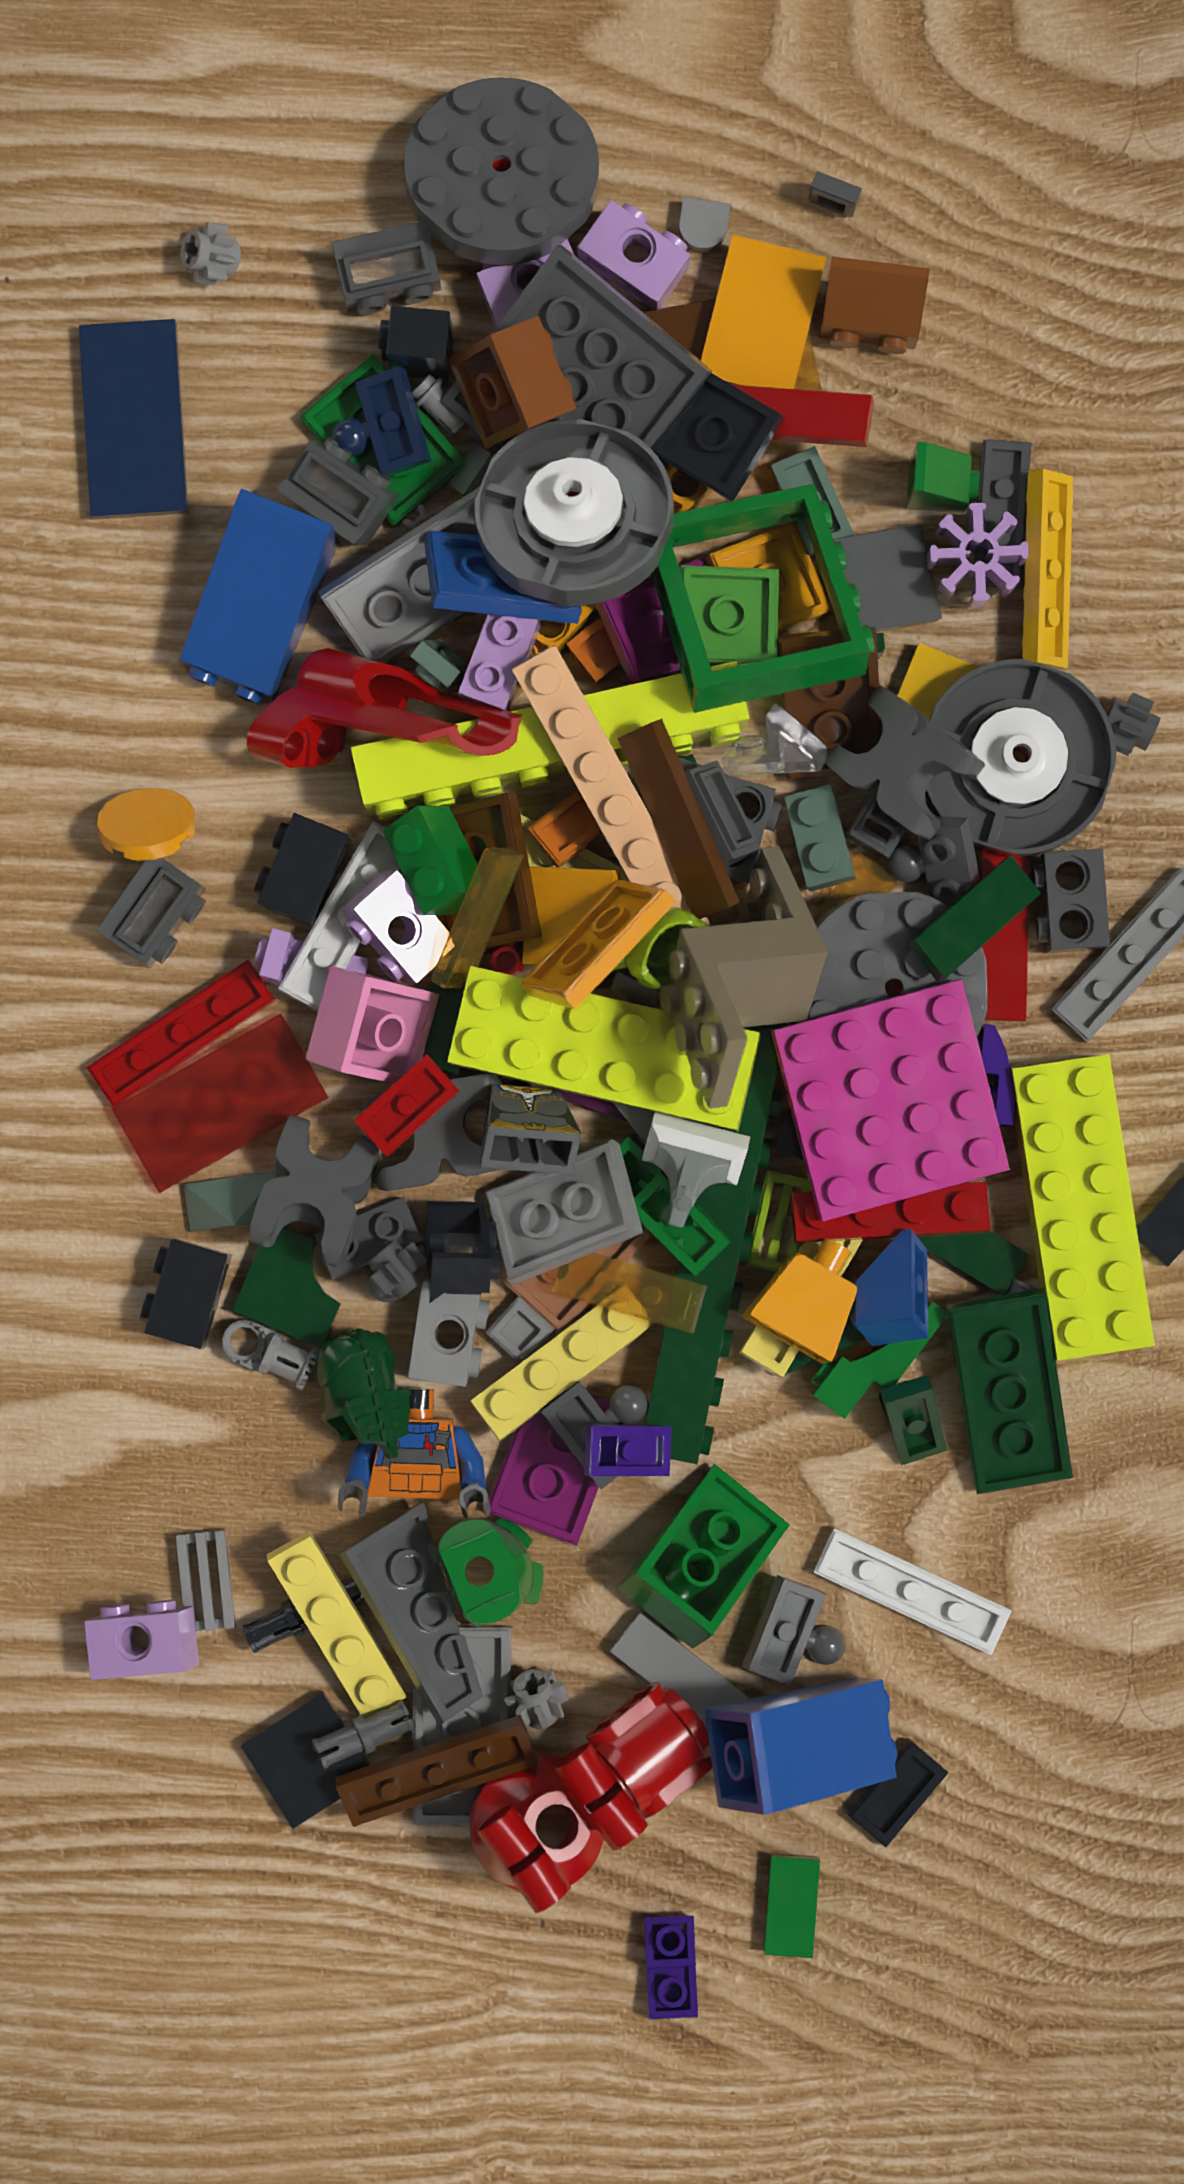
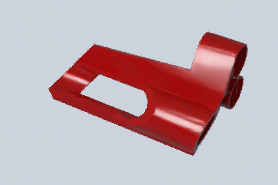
M325 648L316 650L303 662L298 673L297 686L278 696L253 721L247 734V748L253 757L285 767H315V765H324L331 762L338 752L342 753L346 728L349 727L418 743L431 741L438 745L478 756L496 755L510 749L517 742L522 715L438 692L420 677L400 667ZM408 697L478 716L479 719L476 726L469 733L461 735L458 731V725L405 711L404 709L406 708Z

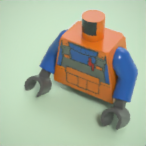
M405 1388L411 1391L408 1434L397 1440L398 1457L388 1460L379 1445L360 1444L359 1442L351 1455L345 1483L338 1492L337 1508L342 1511L344 1500L350 1497L356 1498L360 1501L358 1515L365 1513L368 1497L459 1500L461 1512L465 1518H468V1505L475 1501L483 1503L485 1516L489 1515L491 1511L489 1497L485 1490L483 1457L467 1430L455 1426L454 1418H433L434 1389Z

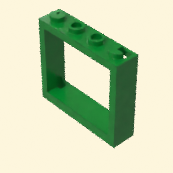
M814 483L674 513L673 528L660 562L651 573V577L694 713L866 674L869 654L875 650L873 635L868 625H861L857 613L860 612L858 590L854 583H847L844 570H846L845 552L840 541H833L830 529H832L830 507L826 500H819ZM803 519L844 643L712 672L673 548Z

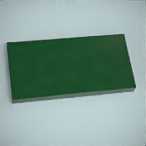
M1042 1288L946 1305L974 1488L977 1495L1073 1478L1045 1290Z

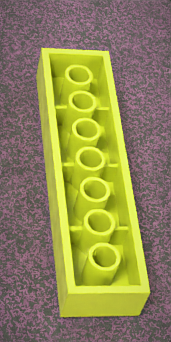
M737 661L712 666L711 669L714 672L736 667L738 664ZM682 673L583 695L623 768L629 767V764L618 738L656 720H663L677 755L691 752L693 743L710 740L711 747L735 743L740 740L739 735L747 731L750 720L746 702L694 713ZM533 707L511 711L522 715L517 742L510 749L496 755L478 756L438 745L431 741L418 743L400 738H390L351 747L363 805L369 816L377 814L380 821L400 818L408 812L407 807L416 805L452 806L456 804L454 797L473 793L475 800L503 794L502 786L521 782L522 789L540 787L550 783V775L568 772L570 779L573 778ZM478 719L455 725H458L459 733L464 735L476 726Z

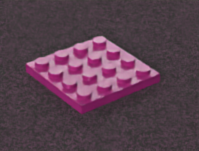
M962 979L952 980L770 1030L820 1221H827L1010 1170Z

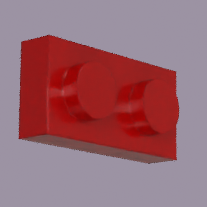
M426 1054L354 1121L385 1156L389 1157L451 1101L460 1090Z

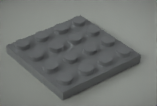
M563 245L556 246L491 333L493 334L539 316L543 328L548 331L552 338L554 355L562 374L571 384L572 398L577 408L550 422L567 419L587 420L628 431L650 448H652L712 372L709 367ZM456 380L442 399V402L478 432ZM513 438L499 443L495 447L500 450Z

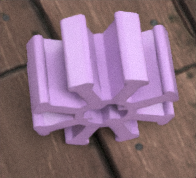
M971 503L965 513V517L969 519V534L953 521L952 514H947L939 523L935 534L937 536L942 535L955 548H937L936 545H932L926 556L927 568L929 570L933 569L934 566L956 565L957 569L948 579L943 578L938 586V592L946 599L952 597L956 587L965 577L971 579L972 598L968 603L970 608H982L990 598L989 594L986 593L985 577L989 578L1002 590L1001 595L1003 597H1007L1015 588L1020 578L1017 575L1012 576L999 563H1017L1018 566H1022L1029 556L1028 543L1025 541L1021 545L999 546L998 541L1006 533H1012L1017 525V519L1009 512L1003 513L998 525L990 534L984 532L983 512L986 509L985 503ZM969 547L971 550L976 551L983 547L987 551L984 560L989 561V563L985 564L982 561H978L974 565L969 563L967 558L971 552L965 549Z

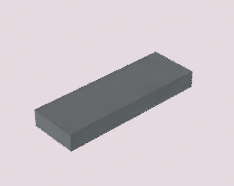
M983 439L977 503L986 504V509L983 512V530L990 534L998 525L1004 512H1009L1017 519V525L1010 534L1006 533L998 541L999 546L1021 545L1025 541L1026 492L1032 442ZM983 547L974 551L973 565L978 561H982L985 564L989 563V561L984 560L987 551ZM999 563L1012 576H1019L1020 580L1014 589H1020L1023 565ZM985 577L986 587H997L989 578Z

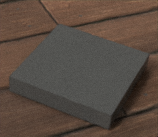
M921 525L833 539L834 542H841L845 552L846 570H844L847 583H854L858 590L860 612L857 613L862 626L875 627L877 633L933 623L942 619L932 572L927 568V550Z

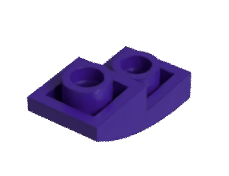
M984 1024L980 1029L977 1040L986 1076H994V1085H989L998 1124L999 1126H1013L1015 1100L1008 1055L995 1025Z
M694 1915L646 1917L645 1939L649 2020L698 2018Z

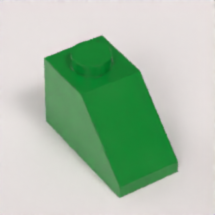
M917 442L909 461L907 509L964 513L969 504V499H977L979 470H971L972 455L928 442Z

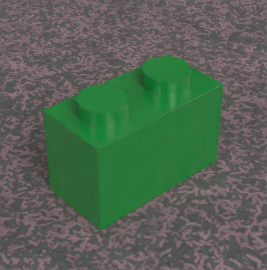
M417 805L382 830L423 916L455 915L491 891L449 806Z

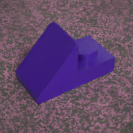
M603 1423L587 1425L584 1476H670L671 1426L613 1425Z

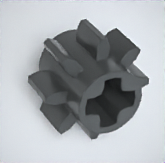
M1134 692L1129 696L1127 702L1115 698L1107 717L1114 733L1116 751L1127 756L1132 753L1134 746L1146 751L1161 717L1149 713L1154 701Z
M395 1239L367 1262L375 1273L366 1281L380 1298L391 1291L399 1301L426 1278L419 1267L428 1259L414 1242L403 1249Z

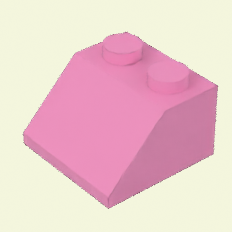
M330 965L305 1060L339 1072L394 1084L423 1058L440 994Z

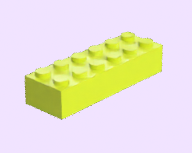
M470 966L448 1063L652 1112L656 1111L728 1130L739 1131L761 1038L759 1032L744 1029L748 1039L728 1106L708 1109L701 1090L696 1089L692 1083L691 1066L685 1052H681L677 1047L675 1028L669 1015H665L662 1010L595 994H589L576 1009H571L531 997L521 985L525 978Z
M1110 1054L1011 1069L1015 1100L1014 1125L1039 1287L1040 1289L1043 1288L1046 1292L1056 1360L1155 1346Z

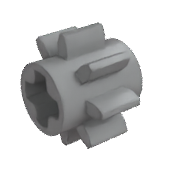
M207 222L205 227L195 226L194 231L189 232L184 237L180 250L181 261L186 270L194 271V282L215 285L217 280L226 282L227 276L233 275L238 269L241 249L236 241V237L227 236L228 226Z
M528 1669L518 1675L515 1680L509 1682L514 1695L505 1698L506 1706L510 1716H522L526 1727L529 1725L532 1728L544 1730L553 1725L558 1718L564 1717L560 1703L567 1701L569 1697L564 1683L557 1682L553 1670L549 1669L543 1672L538 1669Z

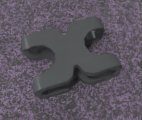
M879 685L868 699V705L882 719L883 733L878 744L869 752L854 754L845 750L840 745H835L824 759V763L848 784L860 789L869 796L877 797L879 807L897 822L918 836L930 840L940 827V820L926 806L925 792L930 781L939 773L953 771L964 776L969 781H974L985 767V763L958 740L938 728H931L929 719L922 712L890 690Z
M489 1073L452 1079L451 1081L460 1092L414 1133V1150L407 1160L394 1166L385 1167L379 1171L376 1178L378 1189L393 1191L431 1184L439 1177L445 1159L448 1160L456 1172L466 1176H475L501 1170L480 1167L482 1146L471 1141L464 1129L465 1115L471 1106L490 1099L492 1086L497 1084L503 1085L501 1076ZM382 1094L365 1099L361 1103L363 1111Z
M291 1115L286 1121L276 1146L275 1172L277 1178H271L263 1185L250 1225L251 1243L263 1247H271L284 1226L294 1221H307L318 1227L323 1235L321 1241V1263L340 1268L346 1259L356 1231L355 1220L357 1211L355 1204L362 1202L369 1194L379 1160L380 1149L368 1136L361 1135L357 1137L354 1146L347 1156L337 1161L322 1160L313 1155L308 1147L310 1143V1120Z

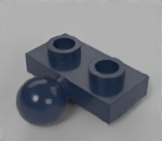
M397 366L355 382L366 422L355 418H346L339 421L331 434V439L337 442L338 447L351 451L350 457H356L367 449L369 442L372 440L381 475H386L387 477L431 462L406 368Z

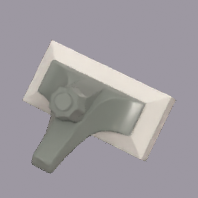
M655 1111L642 1160L654 1163L668 1177L670 1184L668 1224L681 1228L684 1227L695 1201L710 1185L729 1183L737 1186L749 1146V1136Z

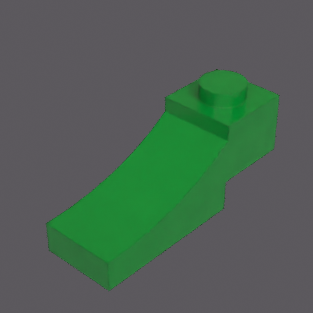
M635 1135L628 1136L620 1144L639 1219L696 1277L732 1240L696 1202L688 1214L684 1227L681 1228L668 1224L670 1211V1184L668 1177L654 1163L642 1160L645 1145Z
M929 1301L928 1338L883 1344L851 1360H847L839 1355L835 1362L821 1364L810 1379L816 1385L811 1394L845 1419L873 1381L883 1388L896 1385L948 1316V1313L936 1303Z

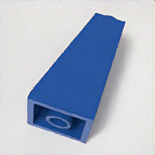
M242 488L240 489L179 659L185 667L190 669L188 677L212 687L215 686L217 680L235 687L233 695L253 704L259 705L262 698L271 702L276 699L339 545V540L332 524Z
M858 1677L704 1708L717 1803L720 1808L766 1815L897 1778L895 1769L897 1749L894 1740L891 1738L888 1719L890 1699L887 1691L884 1689L883 1679Z

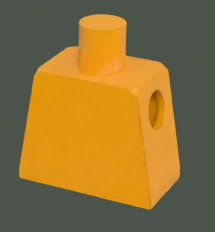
M825 1238L813 1260L800 1253L791 1255L747 1308L742 1318L821 1364L832 1362L858 1288L855 1284L839 1276L851 1251L843 1245Z

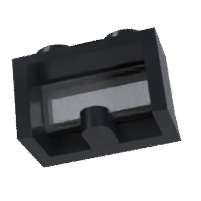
M427 1201L424 1253L428 1259L425 1263L429 1303L444 1293L471 1295L489 1293L490 1280L499 1279L500 1251L496 1250V1222L488 1221L485 1202Z

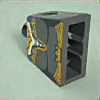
M512 1080L507 1085L497 1084L492 1086L484 1124L480 1167L573 1175L581 1130L562 1093L555 1089L535 1088L530 1083L519 1080Z

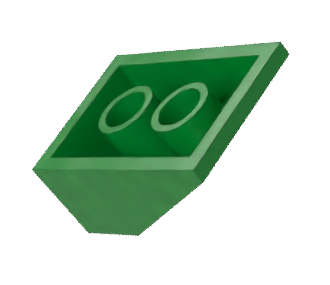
M713 1464L643 1550L617 1586V1589L693 1649L714 1635L790 1524L716 1464Z

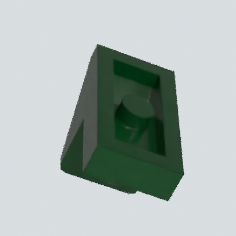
M927 1375L902 1381L880 1390L879 1399L901 1466L948 1451L933 1389Z

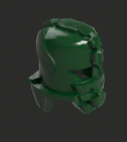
M360 1328L334 1336L327 1343L323 1344L316 1354L317 1380L321 1386L323 1401L320 1402L326 1412L321 1414L322 1421L332 1430L334 1436L337 1435L341 1442L358 1439L360 1444H377L381 1447L388 1460L397 1458L399 1455L397 1440L408 1434L411 1391L409 1389L397 1390L394 1376L395 1362L389 1341L381 1332H370Z

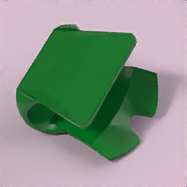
M501 1517L494 1522L485 1519H470L458 1523L443 1534L437 1550L461 1613L476 1628L510 1616L522 1603L535 1605L538 1603L543 1587V1565L533 1562L527 1550L532 1544V1538L517 1524ZM475 1557L487 1558L494 1567L493 1578L484 1586H475L466 1578V1566Z

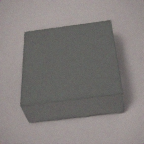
M817 171L810 187L808 200L813 204L850 218L855 213L862 188Z

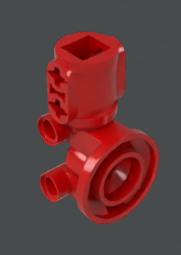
M659 1682L648 1685L596 1725L585 1737L588 1743L574 1749L563 1759L551 1755L537 1754V1766L483 1783L478 1789L472 1804L469 1822L474 1852L488 1874L502 1885L520 1892L535 1913H540L558 1902L568 1893L571 1885L580 1880L589 1871L601 1851L604 1839L612 1851L624 1847L647 1828L648 1823L645 1818H649L664 1809L713 1768L707 1728L689 1704L671 1688L662 1687ZM552 1804H559L568 1817V1831L560 1845L549 1848L537 1836L536 1821L544 1808Z

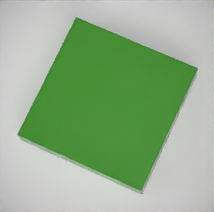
M681 565L680 572L710 666L737 661L738 666L777 658L779 569Z

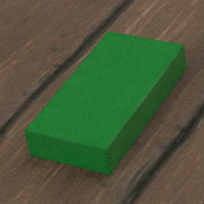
M784 1854L770 1855L764 1955L813 1958L820 1870L819 1857Z

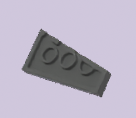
M421 1502L339 1553V1556L438 1724L446 1722L482 1698L483 1694L465 1636L460 1634L453 1611L456 1610L451 1590L447 1591L439 1566L441 1561L439 1552H437L438 1547L436 1542L432 1543L426 1519L429 1518L424 1502Z

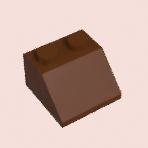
M832 256L826 281L819 338L830 339L829 344L841 348L858 347V342L878 345L877 350L889 354L906 353V348L915 349L919 339L930 268Z
M539 316L490 334L448 357L485 449L577 409L572 398L571 384L561 372L553 352L552 338L548 331L543 328Z

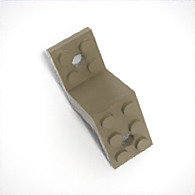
M780 846L761 848L756 868L750 872V889L746 903L740 907V923L681 929L676 949L670 953V971L666 985H663L660 989L662 1011L671 1018L675 1028L677 1047L681 1052H685L691 1066L692 1083L696 1089L701 1090L708 1109L728 1106L748 1039L743 1027L807 1020L828 954V950Z

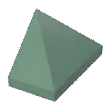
M276 1172L184 1184L190 1232L251 1224L260 1191L267 1181L271 1178H277Z

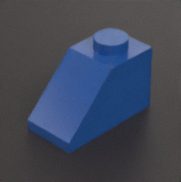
M912 1229L902 1230L856 1281L858 1288L856 1300L853 1301L850 1310V1318L855 1330H859L872 1346L928 1338L927 1248Z

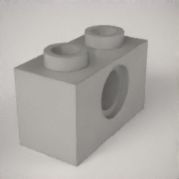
M424 1280L421 1288L408 1378L462 1387L468 1385L469 1377L478 1378L482 1349L474 1348L476 1328L486 1329L490 1300L481 1299V1295L444 1293L429 1303L428 1284ZM454 1320L462 1326L464 1339L458 1347L447 1348L439 1343L436 1332L441 1322Z

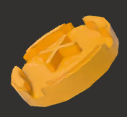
M143 788L122 793L108 801L98 813L97 828L99 839L106 850L113 853V849L123 852L124 858L140 861L155 860L177 852L182 848V841L187 837L190 841L194 836L196 822L194 808L184 796L175 791L161 788Z

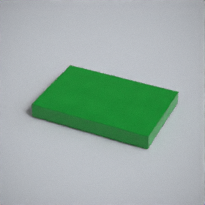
M372 354L300 415L301 420L318 440L324 442L327 438H331L333 428L343 419L355 418L366 422L355 382L384 372L387 369ZM419 407L417 411L432 461L388 477L391 480L388 487L399 494L398 499L386 516V519L394 528L449 483L464 461L463 457ZM372 440L361 455L349 458V460L362 469L369 465L380 471Z

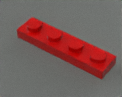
M987 1182L960 1183L827 1221L819 1220L812 1191L793 1192L790 1195L794 1244L823 1242L825 1238L833 1241L895 1238L902 1230L912 1229L917 1237L987 1233L990 1231Z

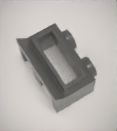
M422 222L332 242L348 312L358 310L359 314H372L384 310L386 303L405 299L407 304L420 303L433 298V292L442 290L430 234Z
M327 438L325 442L322 440H310L287 478L275 490L315 518L332 524L335 532L352 544H369L398 499L399 494L388 487L391 480L386 475H381L379 470L369 465L362 469L349 460L352 452L338 447L335 440Z
M713 761L692 770H685L684 772L724 866H730L759 850L760 846L756 838L755 825L745 816L734 794V783L730 776L724 773L718 761Z
M163 858L145 860L96 931L149 968L152 967L155 961L163 964L178 943V940L173 935L183 921L191 924L205 905L206 900L201 895L206 889Z

